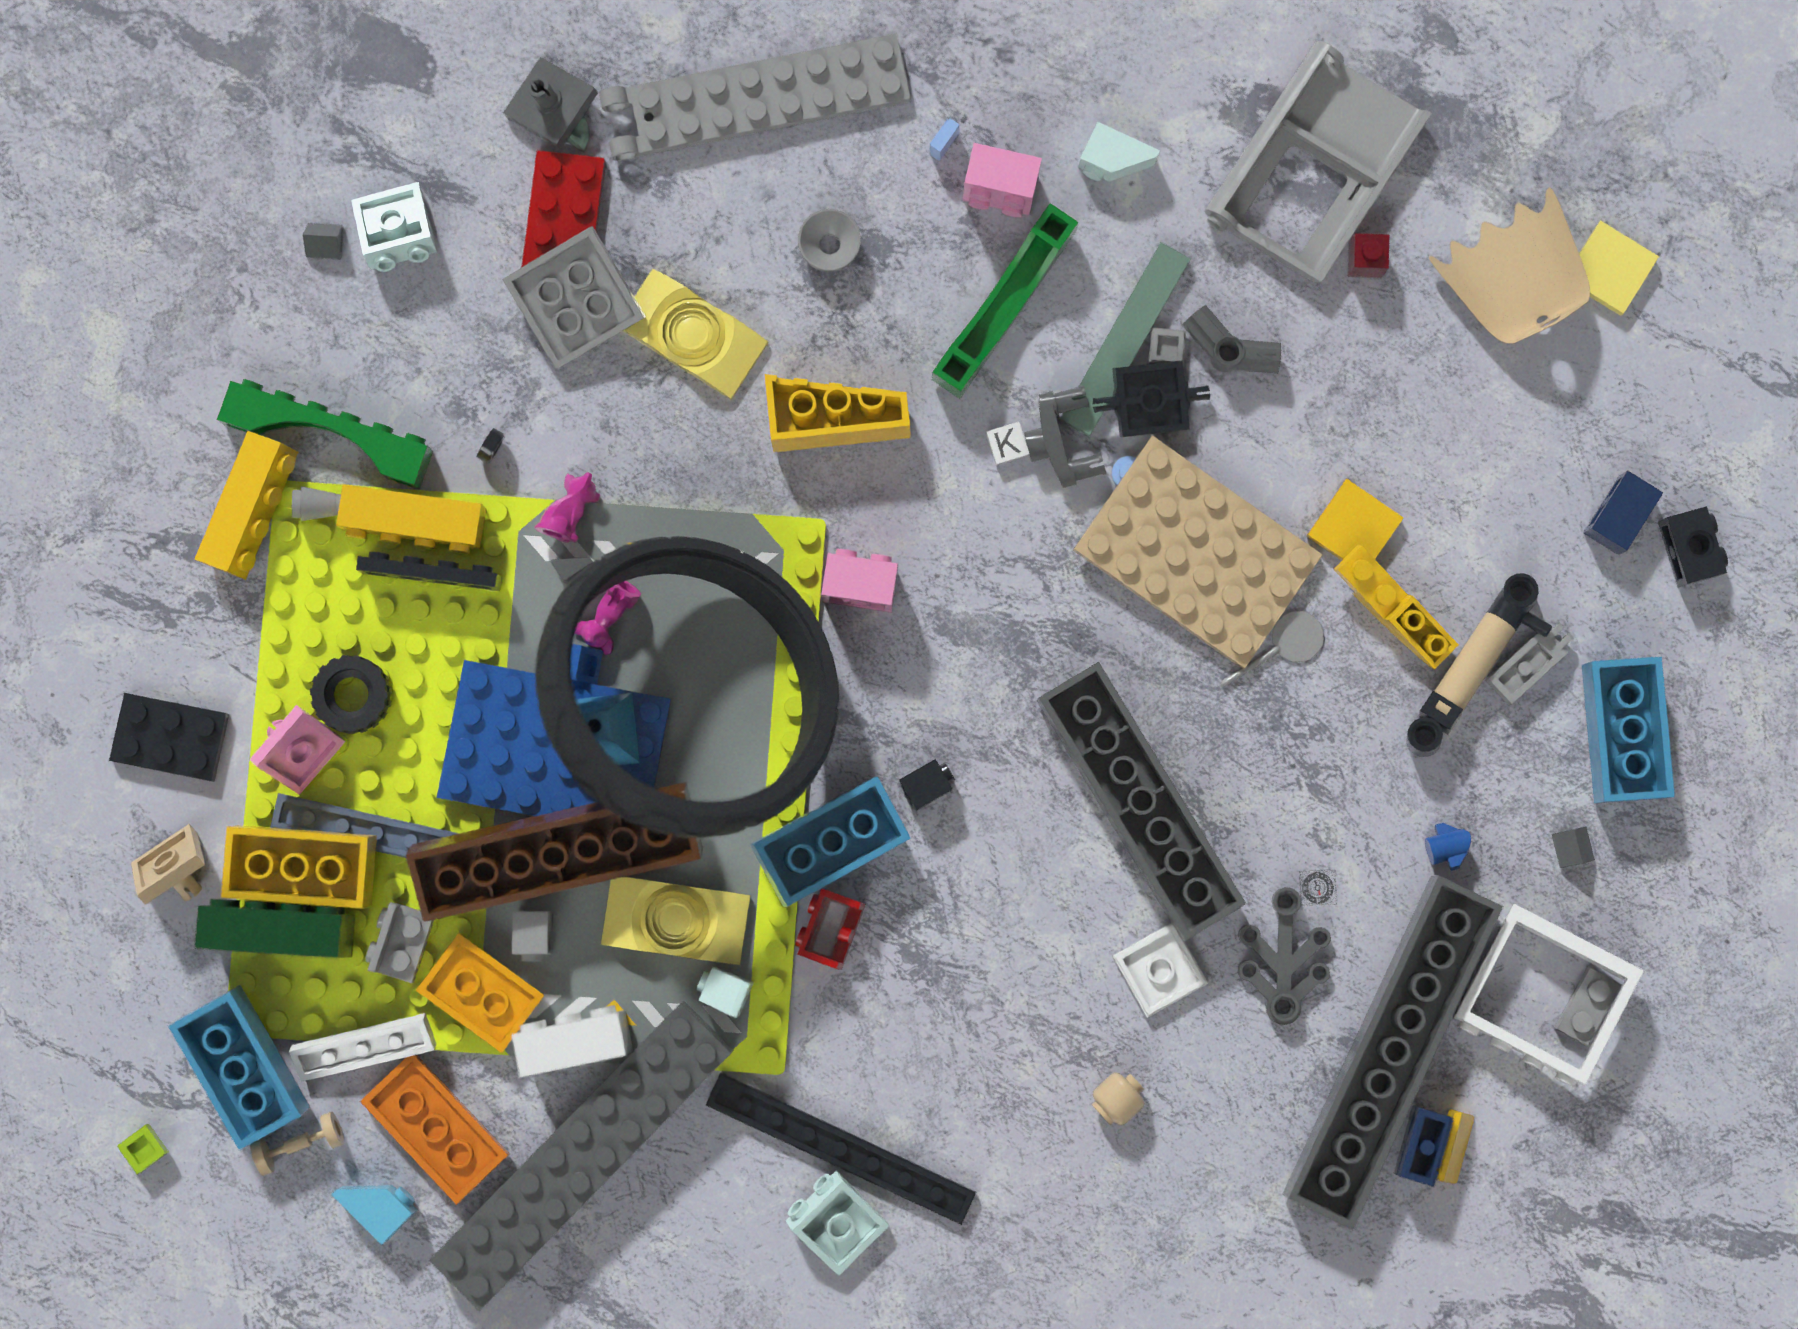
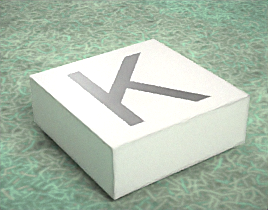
M1019 422L986 431L996 466L1029 456Z

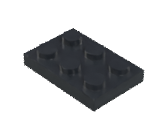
M124 693L109 761L215 782L229 714Z

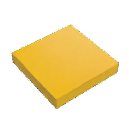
M1346 478L1306 536L1341 561L1357 545H1362L1376 559L1404 517Z

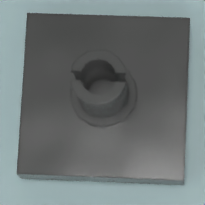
M540 57L503 114L509 120L561 149L598 92L595 87Z

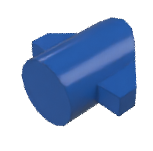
M1445 823L1436 824L1434 829L1437 835L1425 838L1428 858L1432 865L1447 862L1450 871L1457 870L1469 854L1471 835L1467 830L1457 829Z

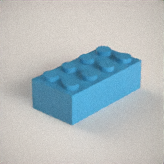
M1662 656L1591 661L1581 665L1594 803L1675 797Z
M878 776L749 845L782 906L788 907L908 841L911 837Z
M241 985L179 1018L168 1026L238 1150L299 1118L310 1108Z

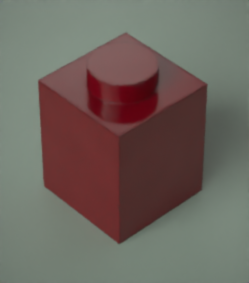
M1355 233L1348 243V277L1382 278L1389 269L1390 234Z

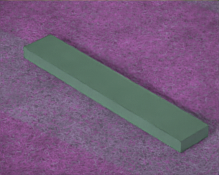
M1162 242L1159 244L1078 386L1084 385L1086 395L1072 398L1075 401L1087 397L1089 407L1064 412L1059 420L1060 422L1087 437L1091 436L1104 411L1095 413L1093 407L1106 405V403L1093 404V398L1113 396L1114 381L1112 369L1128 367L1132 364L1191 258Z

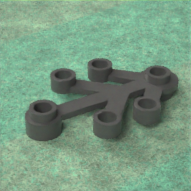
M1284 887L1278 889L1273 894L1271 901L1273 909L1278 913L1277 953L1261 937L1260 930L1256 926L1245 925L1238 933L1240 942L1246 946H1251L1277 974V987L1275 988L1260 974L1259 965L1255 961L1244 960L1239 964L1237 970L1241 979L1250 981L1266 998V1013L1268 1017L1280 1025H1288L1296 1021L1301 1013L1300 1001L1318 984L1325 983L1330 977L1329 967L1324 963L1316 962L1309 966L1308 976L1291 989L1292 974L1319 948L1327 947L1331 941V935L1327 929L1316 927L1309 932L1308 940L1292 954L1293 914L1301 907V896L1295 889ZM1282 895H1288L1291 898V905L1288 908L1280 906L1279 899ZM1247 929L1255 931L1256 937L1252 942H1247L1244 939L1243 934ZM1318 931H1322L1326 937L1325 942L1321 945L1316 944L1313 939L1314 934ZM1246 964H1252L1255 968V973L1252 977H1246L1243 974L1242 970ZM1317 966H1321L1325 971L1324 977L1320 980L1315 979L1313 976V970ZM1282 1000L1287 1001L1289 1004V1010L1284 1014L1279 1013L1277 1010V1004Z

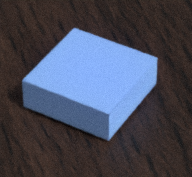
M951 118L945 121L930 143L929 152L932 157L938 161L942 159L959 135L960 124Z

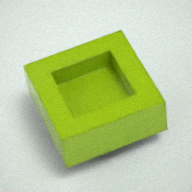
M145 1124L117 1145L137 1175L169 1153L150 1124Z

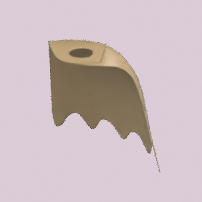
M1549 187L1546 190V201L1541 212H1534L1525 205L1517 203L1512 226L1499 228L1491 223L1483 222L1481 224L1479 243L1473 248H1468L1456 241H1451V264H1445L1435 257L1429 256V260L1477 320L1496 339L1504 343H1516L1557 324L1585 305L1590 298V285L1583 262L1561 205L1554 191ZM1539 317H1548V319L1543 321L1542 323H1537V319ZM1559 318L1558 320L1554 321L1553 323H1551V324H1549V325H1547V326H1544L1545 324L1549 323L1550 321Z

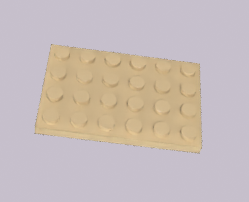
M1151 436L1073 549L1074 552L1243 669L1251 661L1323 555L1154 436Z

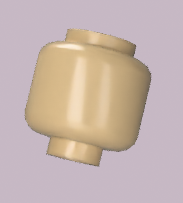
M1112 1073L1094 1089L1093 1098L1095 1102L1091 1105L1110 1126L1114 1122L1118 1125H1125L1144 1107V1099L1140 1093L1145 1089L1131 1074L1124 1078L1120 1073Z

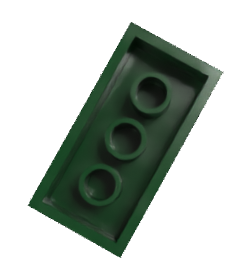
M210 899L209 905H198L194 949L349 958L352 957L355 915L345 914L346 907L317 906V912H310L311 905L281 904V910H275L274 902L246 901L245 907H240V900Z

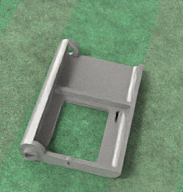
M1322 41L1315 42L1205 209V214L1208 216L1207 222L1219 231L1228 230L1304 278L1319 284L1326 277L1432 114L1428 110H1420L1344 65L1342 54L1333 46ZM1290 147L1301 149L1347 179V183L1300 253L1291 252L1250 227L1243 220L1244 215Z

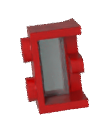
M821 888L820 894L814 893L807 911L809 914H812L807 927H801L796 939L795 946L800 947L797 955L831 968L842 970L866 904Z

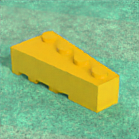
M764 374L773 452L911 438L907 392L869 387L853 388L839 383L829 382V384L808 382V379L794 378V380L777 378V375Z

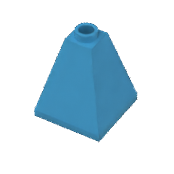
M627 693L577 699L579 709L590 731L595 723L601 722V730L592 734L604 751L618 765L640 763L633 694Z

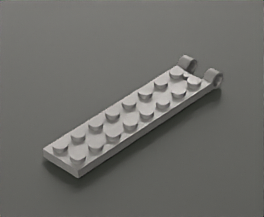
M897 33L629 87L613 86L599 92L601 107L604 112H615L633 107L639 136L626 135L609 141L612 160L614 161L630 160L635 157L880 109L911 101ZM647 114L654 115V119L650 122L646 121L644 117Z

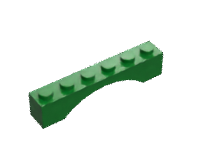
M1049 203L992 292L933 370V382L961 399L1076 233L1078 221Z
M243 379L242 384L230 381L217 420L223 425L245 433L250 431L258 435L291 427L316 428L329 431L359 446L372 459L379 472L386 479L420 490L433 454V450L428 445H425L426 439L411 433H406L405 438L392 434L393 428L374 422L372 427L361 424L360 417L341 411L340 416L328 413L327 406L309 400L307 406L294 402L296 397L284 391L276 390L274 395L262 391L263 386L247 379Z

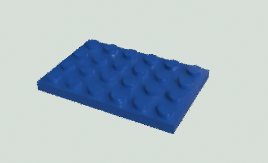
M464 660L437 798L532 816L598 802L575 781L551 745L538 708L539 700L536 696L535 673ZM573 681L576 699L627 693L633 694L640 763L619 766L634 778L654 788L671 699ZM597 722L592 726L591 733H597L601 730V722Z

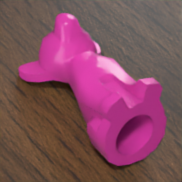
M587 472L583 476L574 477L568 473L564 480L567 495L556 500L545 510L534 529L561 542H577L579 537L576 535V526L584 515L585 503H596L600 498V494L596 491V485L591 481L592 474Z
M624 581L606 590V594L597 607L595 619L579 622L576 634L581 635L584 642L589 646L600 647L605 655L611 654L614 644L609 635V627L622 617L627 608L631 609L637 603L641 596L640 591L628 581Z

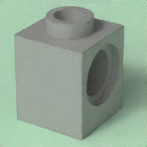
M513 911L512 954H521V961H543V954H552L553 912Z

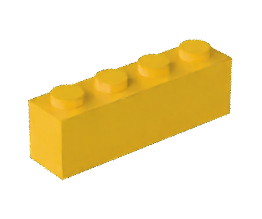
M247 431L194 560L244 580L247 579L249 571L255 564L256 554L261 542L268 533L269 523L275 508L281 501L287 479L294 470L298 451L281 442Z
M343 484L336 526L346 531L345 536L366 539L367 534L380 535V541L401 544L402 538L415 540L414 546L435 549L437 543L449 545V551L469 554L470 548L480 549L486 508L480 503Z

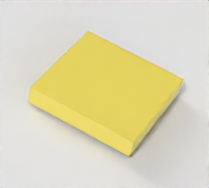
M1601 220L1579 252L1590 285V297L1620 316L1624 314L1659 258L1658 255Z

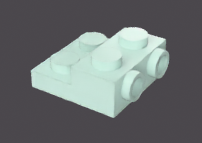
M418 182L352 200L362 253L370 270L390 271L396 266V263L406 260L415 263L423 262L428 259L429 254L437 252L431 224L426 213L422 190Z
M835 1171L831 1176L824 1174L816 1181L813 1187L815 1192L806 1201L799 1199L790 1207L788 1211L790 1217L786 1222L791 1231L839 1276L889 1227V1224L840 1173Z

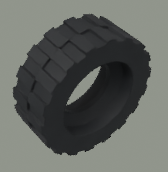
M343 655L338 659L333 658L325 666L322 665L319 673L312 680L313 687L312 689L310 688L312 708L316 710V716L332 729L348 734L363 733L368 731L367 729L375 728L379 725L378 722L388 714L386 712L392 702L390 700L392 687L389 686V679L382 672V669L368 659L356 655ZM349 677L362 680L368 689L366 704L354 712L342 710L334 699V691L338 683Z

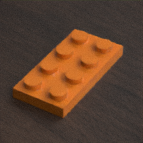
M418 1055L406 1057L360 1101L456 1205L510 1155Z

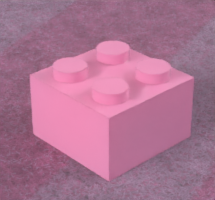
M974 143L964 182L963 201H968V205L976 209L987 210L989 206L1002 209L1003 214L1011 217H1022V214L1030 215L1042 158Z
M836 549V554L828 553L821 593L823 602L892 613L898 563H892V557L880 554H871L870 559L859 558L856 551L847 549Z

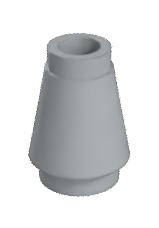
M301 487V490H293L292 518H301V521L338 515L341 494Z

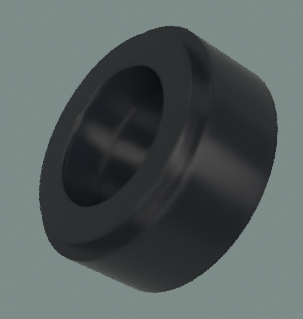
M493 428L484 440L476 458L485 463H490L503 443L504 433Z

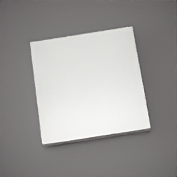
M1172 923L1112 955L1146 1018L1208 984L1187 944L1181 939Z

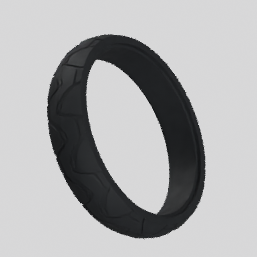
M663 536L639 540L608 552L600 560H596L585 567L561 592L548 615L537 650L535 688L536 696L539 700L538 708L544 729L562 764L575 781L590 796L601 802L605 808L631 823L661 834H674L677 837L687 838L720 837L744 831L747 827L752 828L770 820L792 805L806 791L821 769L835 736L839 714L838 677L829 643L819 621L800 594L771 567L745 552L741 553L739 549L719 542L695 537L671 536V538ZM655 574L685 575L714 583L731 591L756 609L779 635L792 659L799 680L802 700L801 728L796 747L786 768L774 783L758 792L725 801L689 800L663 793L644 784L621 768L604 751L588 728L579 709L574 692L571 665L573 642L578 624L587 606L597 596L611 587L637 577Z

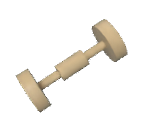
M332 1111L321 1115L320 1121L323 1130L311 1135L306 1132L283 1141V1146L273 1150L269 1149L264 1139H259L250 1144L252 1158L259 1173L265 1176L275 1171L274 1156L284 1152L288 1155L312 1146L313 1141L323 1137L326 1138L328 1144L333 1149L344 1145L343 1132L336 1115Z

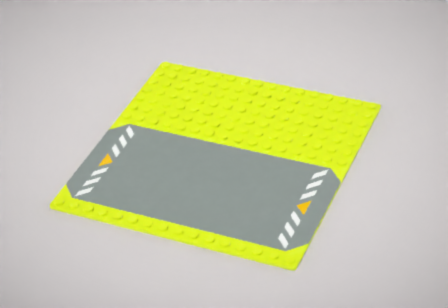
M287 481L282 492L281 501L276 506L271 521L250 758L267 740L268 727L270 726L273 730L276 729L272 722L284 720L296 705L325 725V722L316 716V710L312 708L310 688L312 689V680L314 676H317L322 665L325 666L333 658L338 659L343 655H356L378 665L389 679V686L392 687V694L390 695L392 702L391 706L387 709L386 713L388 714L386 717L378 722L379 725L375 728L367 729L368 731L348 734L330 728L346 742L300 795L258 768L249 759L243 826L270 827L278 793L455 833H464L534 817L532 815L437 798L464 660L535 673L537 650L544 625L553 605L567 586L550 560L591 558L594 562L600 560L608 552L623 545L663 536L671 538V536L695 537L715 541L739 549L741 553L745 552L771 567L800 594L819 621L826 531L824 520L818 518L588 502L585 503L584 515L576 526V535L579 537L578 541L565 543L534 529L545 510L556 500L360 486L482 504L486 508L480 549L470 548V553L464 554L449 551V545L436 543L435 549L414 546L415 540L401 538V544H393L380 541V535L367 534L366 539L345 536V530L336 526L338 515L301 521V518H292L293 490H301V487L341 494L343 484ZM369 552H380L389 554V560L403 562L404 556H413L425 559L424 564L437 566L438 560L459 563L458 569L472 570L473 565L490 566L494 568L493 573H497L502 577L500 591L366 575L356 570L358 556L368 557ZM655 574L627 580L640 591L641 596L631 609L627 608L622 617L609 627V635L613 640L614 648L609 655L603 653L597 685L671 699L654 789L687 782L691 800L725 801L750 795L774 783L784 771L793 755L799 737L802 718V700L798 676L792 659L779 635L756 609L731 591L699 578L674 574ZM606 591L597 596L587 606L580 622L595 619L597 607ZM575 634L573 644L601 650L600 647L589 646L584 642L581 635ZM355 677L343 679L338 683L334 691L336 704L347 712L361 709L368 700L366 684ZM806 791L783 812L752 828L747 827L744 831L725 836L701 838L703 853L700 860L625 876L751 895L740 965L601 945L611 880L434 920L414 983L381 973L368 971L370 963L366 962V955L371 942H377L381 929L377 928V921L383 907L388 908L390 903H398L420 910L407 859L376 851L372 906L366 908L346 907L345 914L355 915L352 957L325 958L232 951L228 991L241 985L269 1036L274 1039L311 1041L426 1013L437 1043L435 1050L516 1056L513 1039L501 1053L416 991L457 934L461 933L544 994V997L524 1024L546 1020L547 1026L556 1025L555 1018L580 1012L582 1019L591 1017V1010L615 1005L616 1012L623 1010L626 1012L634 1051L681 1002L685 1001L734 1050L715 1071L781 1075L785 1071L798 901L788 907L782 906L749 844L803 816L805 812ZM236 899L240 900V907H245L246 901H257ZM274 902L275 910H281V904H297ZM311 905L310 912H317V906L324 905ZM513 911L553 912L552 954H543V961H521V954H512ZM712 967H717L754 982L740 1016L735 1018L699 1001L702 993L696 990L704 971L710 973ZM630 1054L596 1062L621 1064Z

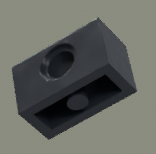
M1707 506L1669 516L1658 522L1678 588L1727 573L1728 557L1725 549L1722 546L1719 547L1716 537L1718 532L1717 521L1712 513L1709 514ZM1691 538H1695L1701 543L1702 551L1700 555L1691 551L1689 547Z

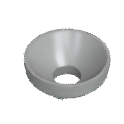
M823 209L811 214L801 225L798 234V246L804 260L813 268L823 272H836L848 267L856 258L861 245V236L855 221L848 214L836 209ZM834 236L839 240L840 248L836 253L825 254L821 251L819 244L824 237Z

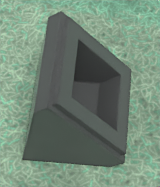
M308 223L303 233L306 258L341 260L343 225Z
M1586 826L1551 834L1560 868L1580 865L1595 860Z

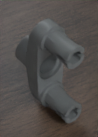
M1084 385L1053 394V391L1039 394L1041 428L1024 432L1031 462L1049 458L1063 488L1077 485L1076 481L1106 474L1104 465L1090 468L1092 464L1103 462L1101 452L1073 461L1066 457L1056 419L1059 418L1061 413L1089 407L1087 397L1075 401L1072 400V398L1086 395Z

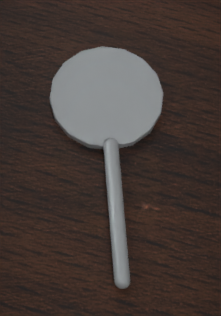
M1292 611L1284 614L1276 622L1272 630L1274 648L1249 663L1245 669L1241 668L1222 680L1221 686L1226 687L1278 653L1284 659L1291 662H1304L1312 659L1320 651L1324 642V632L1320 622L1313 615L1304 611Z

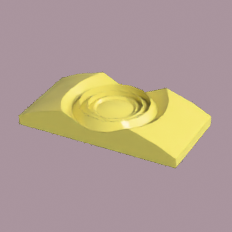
M652 269L634 296L646 317L623 330L629 336L732 400L768 345L766 339L738 319L711 305L686 286L655 269Z
M629 877L612 879L601 945L740 965L751 895Z

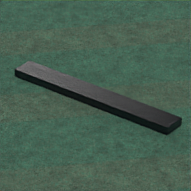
M719 1074L706 1102V1106L960 1225H962L976 1195V1191L726 1074Z

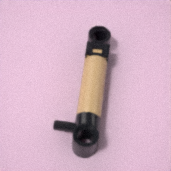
M1517 573L1506 580L1504 587L1436 689L1432 691L1420 709V718L1409 726L1406 736L1407 746L1414 755L1429 757L1439 750L1443 739V732L1449 735L1461 717L1462 712L1521 623L1543 637H1547L1552 630V625L1529 612L1534 607L1539 594V586L1532 576L1525 573ZM1515 587H1523L1528 591L1529 598L1524 601L1515 600L1510 591ZM1426 729L1433 734L1434 741L1429 745H1421L1416 741L1415 733Z

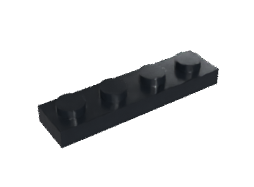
M369 552L368 557L358 556L356 570L366 575L500 591L502 577L497 573H493L494 568L490 566L473 565L472 570L458 569L459 563L438 560L437 566L424 564L425 559L413 556H404L403 562L389 560V554L380 552Z

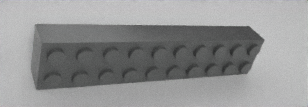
M1440 875L1430 877L1284 1189L1283 1195L1345 1227L1354 1229L1502 911V905Z
M685 1001L681 1002L429 1261L480 1311L734 1050Z

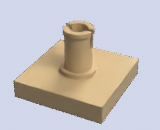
M190 824L131 862L136 895L145 905L171 887L175 888L184 901L192 899L189 892L196 897L202 890V886L191 876L192 873L203 867L205 863L198 833Z

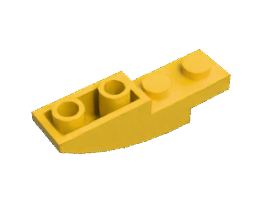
M1357 545L1333 569L1354 591L1352 594L1398 640L1432 669H1436L1459 645L1413 595H1408L1362 545Z

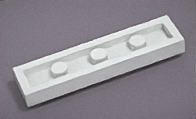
M426 1013L294 1044L291 1046L289 1053L299 1079L303 1082L434 1051L437 1043Z

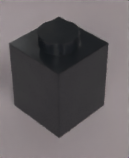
M936 759L899 779L902 788L916 811L951 792L953 788L950 783L955 781L947 764L944 762L939 765Z

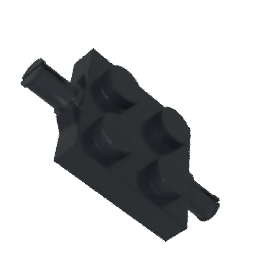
M1183 360L1113 368V396L1093 398V404L1106 403L1103 406L1093 407L1095 413L1114 410L1118 418L1120 437L1190 430L1188 416L1190 402L1210 400V394L1197 395L1200 392H1208L1210 389L1208 385L1189 388L1184 378Z

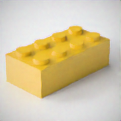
M243 825L226 826L221 898L350 908L372 906L377 835Z

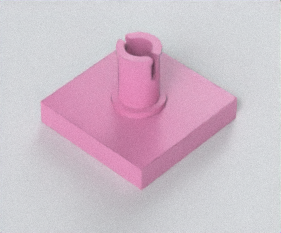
M296 705L284 720L272 722L276 729L273 730L270 726L268 727L267 740L250 760L258 768L300 795L346 741Z

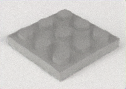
M593 226L502 279L555 369L560 368L646 317Z

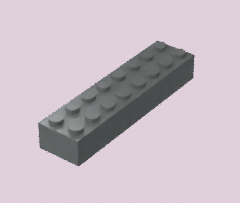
M1099 662L1095 663L1037 699V703L1181 939L1184 941L1190 939L1246 905L1234 882Z

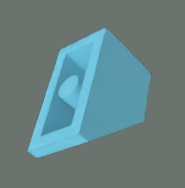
M393 1185L342 1186L331 1194L381 1245L387 1242L417 1211L412 1205L415 1200L410 1193L402 1187L396 1189Z

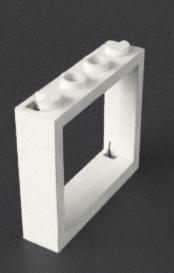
M1513 904L1454 1018L1460 1021L1458 1027L1476 1037L1479 1031L1492 1038L1490 1044L1508 1054L1511 1049L1524 1054L1523 1062L1538 1070H1542L1546 1066L1556 1071L1557 1073L1554 1078L1574 1088L1576 1083L1580 1085L1587 1083L1644 970ZM1515 924L1625 980L1580 1069L1470 1012Z

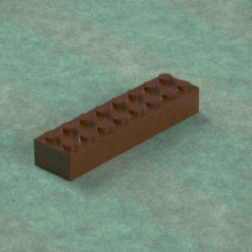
M687 782L656 789L675 797L691 800ZM596 802L415 843L410 846L405 855L423 922L700 860L702 858L703 846L701 838L677 837L674 834L666 835L642 828L608 810L601 802Z

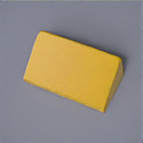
M1450 1109L1447 1116L1454 1118L1441 1166L1436 1171L1438 1172L1437 1180L1456 1184L1472 1130L1474 1116Z

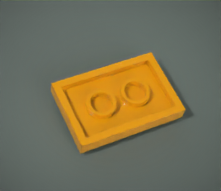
M461 933L457 934L416 989L418 993L501 1053L512 1040V1035L519 1031L520 1025L524 1024L544 997L543 993Z

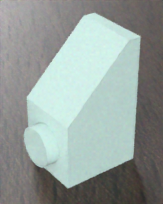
M1097 122L1080 157L1078 168L1083 169L1082 173L1093 180L1101 181V179L1109 182L1154 166L1160 150Z
M712 967L710 973L703 972L696 991L702 993L699 1001L737 1018L743 1011L754 982L720 968Z

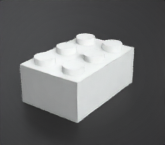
M613 1005L591 1010V1017L582 1019L579 1012L555 1018L556 1025L547 1026L546 1020L520 1025L521 1032L512 1035L520 1077L616 1058L632 1053L633 1047L625 1010L616 1012V1007Z

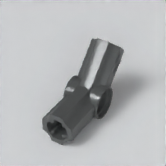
M1207 305L1198 309L1182 324L1210 357L1213 367L1218 371L1226 373L1235 370L1278 374L1281 362V343L1241 340L1232 336ZM1222 347L1233 349L1236 353V359L1229 362L1223 360L1219 355V349Z

